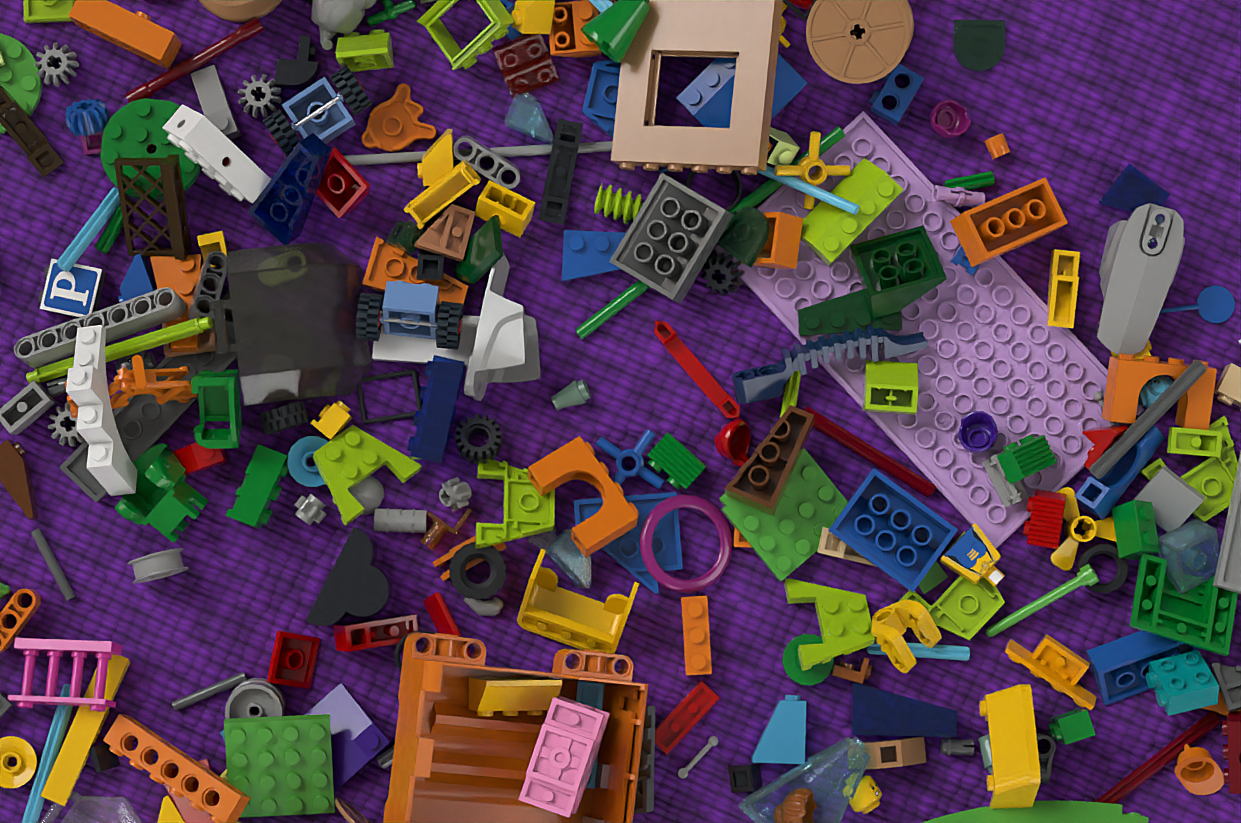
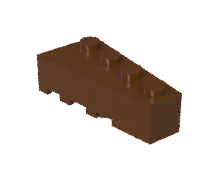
M790 405L770 430L767 437L754 450L755 452L739 469L737 475L724 488L726 496L774 516L813 429L815 416Z

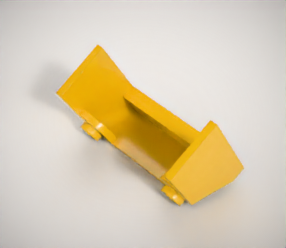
M541 549L517 617L519 626L527 631L580 650H596L615 654L640 583L634 582L629 598L622 594H611L607 597L605 603L558 587V576L549 568L541 566L546 550Z
M1019 684L984 695V699L979 701L980 716H985V721H988L992 771L991 775H987L986 782L987 790L992 791L990 809L1032 807L1040 786V763L1032 689L1030 684Z

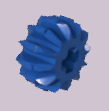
M81 99L80 102H73L72 106L66 108L65 121L70 132H73L76 136L82 135L85 137L90 134L94 135L96 132H102L109 121L110 115L106 104L101 102L100 99Z

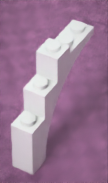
M103 325L77 328L73 368H68L66 392L79 406L76 430L89 444L87 469L111 496L136 493L138 470L130 460L122 444L111 408L105 362L106 329Z

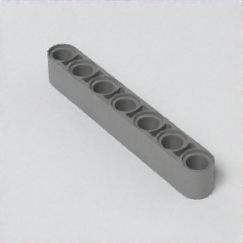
M164 287L23 337L15 344L14 353L29 367L38 368L75 355L77 328L103 325L106 329V344L181 317L186 310V303L171 288Z

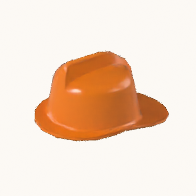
M1185 744L1184 751L1178 755L1177 765L1174 769V773L1182 785L1190 793L1196 795H1208L1220 790L1224 785V774L1213 760L1210 752L1202 747L1191 748L1189 744Z

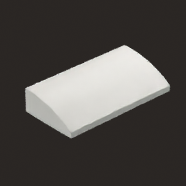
M463 315L458 350L437 348L436 339L385 334L384 324H382L379 341H374L372 359L377 361L468 367L470 353L474 350L480 316Z

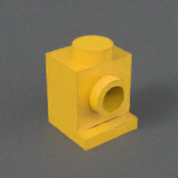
M338 400L332 406L328 404L320 412L319 417L321 419L319 422L313 420L311 424L332 440L339 435L353 418L348 414L351 409Z

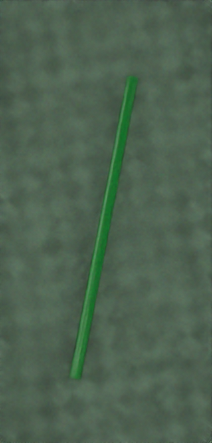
M839 126L820 140L819 156L846 136ZM809 149L793 160L790 165H798L802 158L809 155ZM770 178L728 211L733 217L726 228L781 187L783 183ZM638 280L577 327L575 331L583 340L649 289L650 286Z

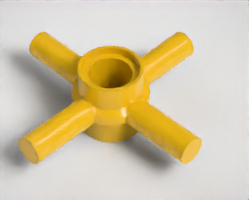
M813 131L810 132L809 155L802 158L798 165H775L774 174L775 176H800L802 181L816 186L824 182L827 176H849L850 166L825 165L819 158L821 133ZM816 165L815 172L812 175H808L810 168ZM805 193L804 208L814 209L815 197Z

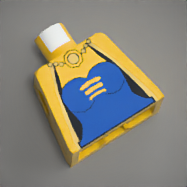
M976 523L941 557L940 562L974 585L984 577L995 587L1005 577L994 566L1000 560L1001 555Z

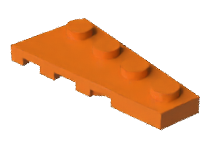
M376 236L363 279V287L385 292L387 281L395 282L400 280L412 284L428 283L433 286H439L440 305L444 301L462 303L464 306L468 292L467 285L445 273L442 282L417 280L418 260Z
M201 254L188 255L185 260H175V256L150 257L157 289L169 287L186 303L184 314L177 319L166 322V327L189 321L188 311L203 264ZM200 333L170 342L172 351H199Z

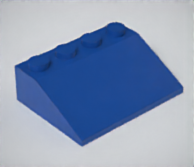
M779 53L777 55L771 120L808 84ZM715 58L677 97L704 127L711 123H721L730 128L737 58Z
M873 468L859 485L828 531L913 593L958 529Z

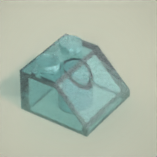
M1196 518L1158 538L1160 549L1158 557L1167 560L1166 573L1180 594L1215 576L1220 554L1217 529Z

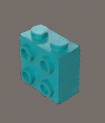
M1199 650L1149 662V673H1146L1147 685L1150 689L1153 688L1158 705L1164 707L1168 716L1218 704L1219 684Z

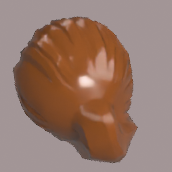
M801 787L791 791L784 801L775 807L773 813L774 822L814 823L813 811L818 805L814 800L812 790Z

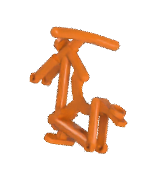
M140 355L132 357L133 370H128L127 368L119 369L118 375L114 377V381L108 385L109 397L112 396L110 399L112 409L127 406L129 404L128 398L140 394L155 395L156 402L160 405L170 400L187 403L191 398L197 397V394L191 392V381H179L189 374L187 366L169 369H144L143 359ZM156 376H170L164 381L156 380ZM67 396V402L70 404L71 418L78 417L79 406L70 396Z

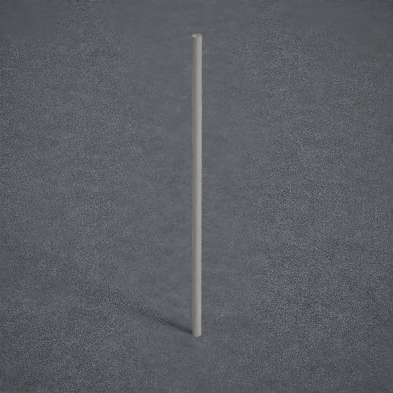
M613 141L580 143L577 153L612 151ZM553 144L493 147L490 149L502 157L551 155ZM459 149V151L464 155H468L473 149ZM426 151L347 155L344 157L351 165L422 162ZM483 156L482 158H492V157H490V156ZM325 157L296 158V168H315Z

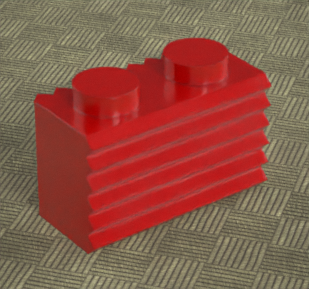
M1036 489L1034 497L1029 496L1027 512H1031L1030 521H1025L1023 536L1028 537V545L1058 549L1067 494Z

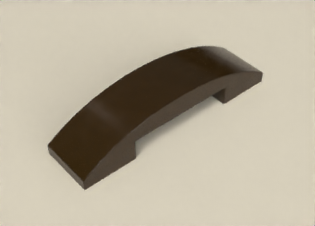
M0 85V123L27 154V159L44 178L64 163V161L28 113Z

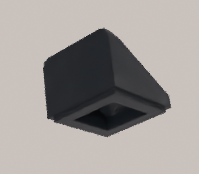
M107 743L90 748L97 773L120 765L118 755L109 750L110 745Z
M759 763L728 767L731 793L762 789Z

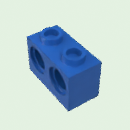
M898 64L890 73L883 77L882 81L886 82L881 91L876 89L869 102L873 106L870 111L897 126L924 78ZM895 78H905L908 86L899 88L895 84ZM882 100H893L895 108L892 110L885 109L882 106Z

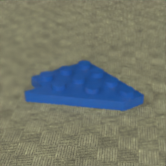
M677 492L624 496L628 503L632 502L638 510L637 526L602 547L605 552L655 594L659 593L658 582L648 572L642 560L640 534L644 521L651 510L660 502L677 496ZM603 499L574 500L575 525L596 514L603 505ZM678 509L668 512L660 519L652 537L655 559L664 571L683 569Z

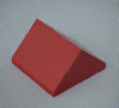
M277 630L267 682L310 689L320 638Z

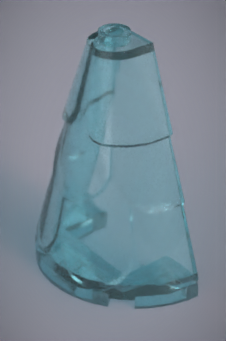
M846 737L808 757L807 762L780 775L775 781L748 795L737 806L755 823H775L773 820L775 807L782 803L791 791L805 787L812 790L814 800L818 805L813 811L814 823H841L847 805L853 799L870 759V756L864 751L866 746L857 737L853 739Z

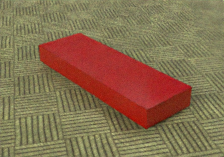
M700 681L655 729V744L667 755L720 698L703 681Z

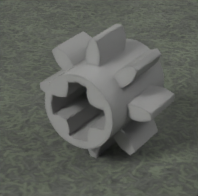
M456 477L441 484L443 488L439 492V498L444 506H451L452 511H456L469 505L467 500L471 498V489L466 482H459V478Z
M310 494L308 498L301 495L295 503V506L299 508L295 515L308 525H311L314 521L320 524L326 516V513L322 511L326 504L313 494Z

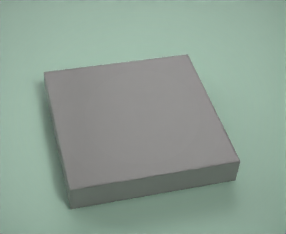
M1163 465L1133 500L1152 502L1155 523L1172 536L1204 501L1205 497Z

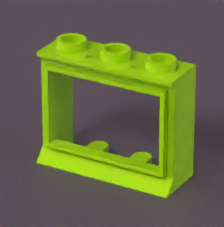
M438 0L417 22L426 27L452 64L453 70L461 67L468 69L477 62L476 57L489 51L493 47L491 43L495 39L499 40L509 32L507 28L515 22L500 0H476L492 23L463 50L460 49L439 19L458 0Z

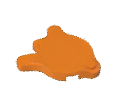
M401 83L397 86L396 92L391 99L380 103L372 110L361 141L369 149L378 148L387 152H398L408 148L417 140L435 139L437 131L434 126L418 121V118L424 113V108L411 100L409 85Z

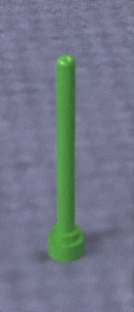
M1088 563L1080 568V572L1077 573L1075 578L988 627L986 635L989 637L997 635L1082 585L1084 587L1087 585L1091 587L1099 582L1098 576Z

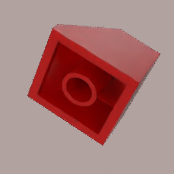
M333 148L305 180L306 184L338 218L353 211L369 194L370 184L336 148Z

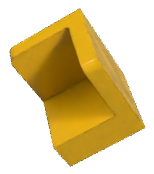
M223 231L197 236L203 261L206 260L209 253L219 251L228 257L229 264H231Z

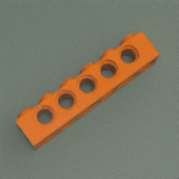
M119 714L103 740L110 745L109 750L120 757L125 755L131 759L129 764L139 770L145 769L150 772L149 777L157 783L163 784L165 782L171 787L169 789L170 792L180 798L187 797L191 800L190 805L201 812L206 810L211 814L210 819L216 823H236L251 799L250 796L129 715ZM137 738L138 746L134 750L132 747L133 740ZM157 751L158 760L154 764L152 756ZM177 765L179 772L178 775L174 778L172 770L174 766ZM198 779L199 787L194 791L192 785L194 780ZM215 793H218L220 797L217 805L213 803Z

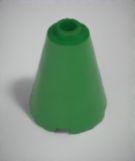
M618 0L582 27L581 32L589 41L594 42L599 47V50L611 60L620 63L650 10L648 5L650 0Z

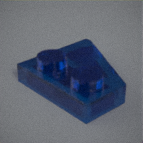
M1129 163L1098 203L1104 206L1134 211L1137 207L1148 203L1162 206L1170 194Z

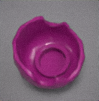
M946 99L937 103L930 114V123L933 130L944 138H955L965 133L971 124V119L967 117L966 107L959 105L956 101Z

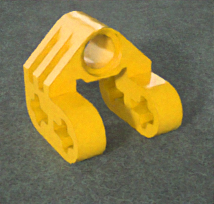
M907 599L878 610L872 617L871 633L876 637L877 643L881 645L882 652L888 655L892 664L902 673H908L916 665V659L902 636L908 627L912 628L918 640L928 648H933L942 639V635L927 609L919 602Z

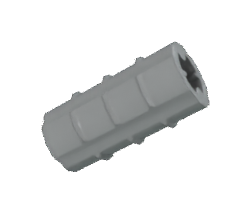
M375 508L374 530L387 533H426L427 510Z

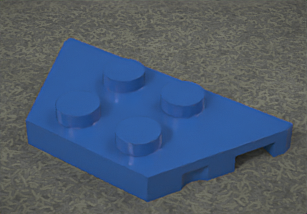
M603 60L593 63L582 114L613 139L621 61L616 63L613 60Z

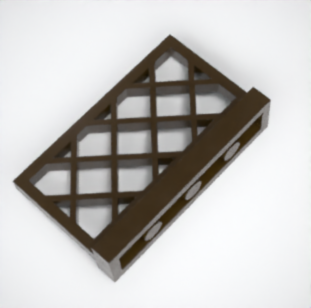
M169 154L167 158H116L114 165L128 256L138 254L142 256H175V260H185L191 252L192 246L179 154ZM123 166L133 167L138 174L131 180L123 173ZM148 166H160L161 176L157 180L146 171ZM140 175L153 184L147 192L135 183ZM130 187L142 196L136 204L127 197L126 191ZM155 187L164 194V200L161 204L149 195ZM144 199L156 208L150 216L138 206ZM133 211L145 220L140 227L130 220V214ZM158 211L167 217L168 223L165 227H162L152 218ZM147 223L159 231L154 239L142 230ZM137 234L148 243L146 248L134 247L133 238ZM161 235H164L171 241V248H163L156 240Z

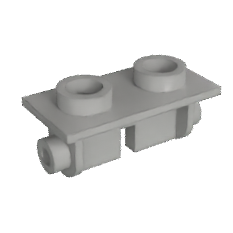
M1002 451L982 461V464L1004 508L1023 500L1028 495L1020 480L1009 484L997 458L998 455L1004 453Z

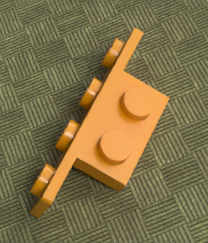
M1048 634L1042 639L1033 653L1010 639L1005 653L1008 654V657L1013 662L1023 664L1029 668L1034 676L1043 678L1051 683V686L1056 691L1069 695L1078 706L1086 707L1089 710L1093 709L1097 697L1077 684L1089 668L1090 663Z

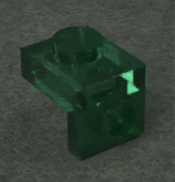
M399 220L386 242L412 255L416 249L414 247L415 242L424 232L412 221H407L406 223Z

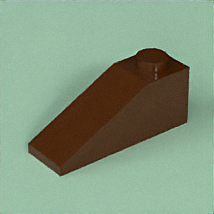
M7 439L0 444V482L28 519L36 520L39 516L29 462L24 456L27 452L18 441L14 443L12 440Z

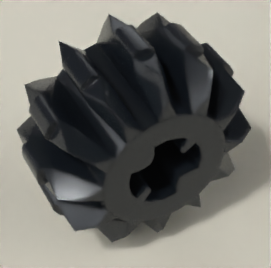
M724 252L718 253L717 257L714 255L710 256L708 263L706 262L702 267L706 272L702 273L700 277L708 281L704 284V288L711 286L712 294L715 295L720 292L723 297L727 296L729 292L735 293L737 286H741L744 282L740 277L745 274V271L738 269L742 261L734 263V254L726 257Z

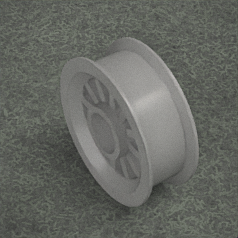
M184 549L165 550L128 562L127 564L133 567L136 579L132 583L149 582L188 570V567H184L180 553Z

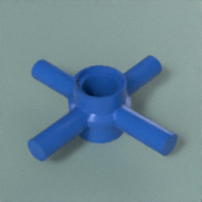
M647 428L634 449H626L624 451L614 446L602 436L599 438L596 446L616 459L618 472L612 479L613 483L617 482L621 486L626 477L639 475L658 489L662 486L664 480L644 467L642 456L656 435L655 432ZM626 456H631L635 459L636 467L633 470L626 468L624 465Z

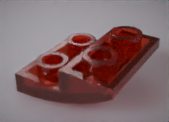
M525 34L492 48L512 99L559 80L542 34Z

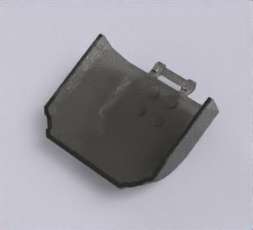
M297 243L226 251L231 300L210 302V309L214 311L217 337L215 350L216 354L237 352L245 406L247 408L350 396L363 377L372 368L369 340L356 338L358 304L360 295L363 293L360 265L331 243ZM224 309H232L236 344H228Z

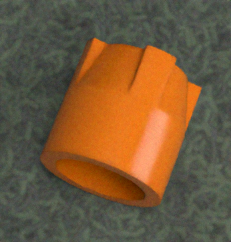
M1003 133L984 141L992 159L1010 152Z

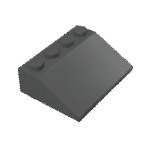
M661 173L609 262L681 304L733 215L664 173Z

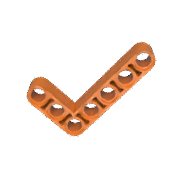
M33 589L18 590L1 611L0 653L5 652L39 608L41 597L37 591ZM26 593L32 596V604L27 608L21 602L23 595ZM10 614H13L17 619V623L12 629L6 624V618Z

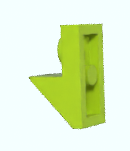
M1169 427L1167 453L1220 457L1222 431Z

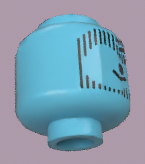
M1158 375L1148 380L1140 391L1138 404L1141 407L1145 406L1148 408L1173 383L1169 377L1165 378L1164 375Z

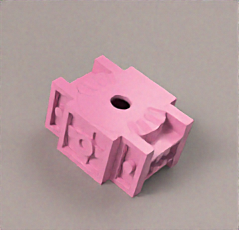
M559 696V698L553 697L545 723L542 725L526 772L527 776L518 800L566 817H571L572 813L577 814L603 740L602 737L610 713L563 696Z

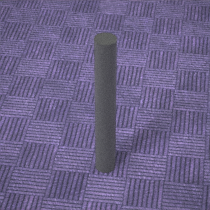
M38 528L32 531L31 535L66 601L73 599L76 596L41 529Z
M243 671L172 702L175 711H178L235 687L241 682L248 680L247 676Z

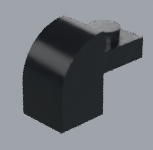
M300 35L298 60L277 58L275 76L277 88L300 90L310 86L317 79L321 67L318 62L311 61V59H316L317 44H313L311 36Z

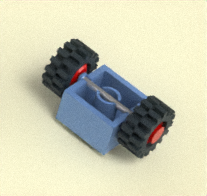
M347 65L330 76L339 93L336 94L327 79L323 77L282 104L293 121L291 125L280 109L262 120L270 131L273 140L288 159L305 149L295 131L300 132L312 152L356 125L342 104L344 100L354 115L359 114L372 105L364 92V88L358 79L354 77Z
M400 280L395 282L387 281L384 298L383 295L362 293L360 295L356 321V338L379 341L381 326L384 324L385 334L436 339L437 348L458 350L462 332L463 304L442 301L440 305L439 286H433L428 283L412 284Z

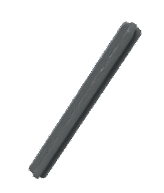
M1195 360L1089 468V471L1097 479H1101L1206 372L1205 365L1199 360Z

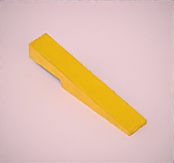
M112 655L111 660H108L104 699L113 701L130 665L128 658ZM97 668L83 698H94ZM90 706L79 707L40 795L41 797L64 807L66 806L88 759L90 748L94 746L109 714L110 707H106L105 712L91 711Z

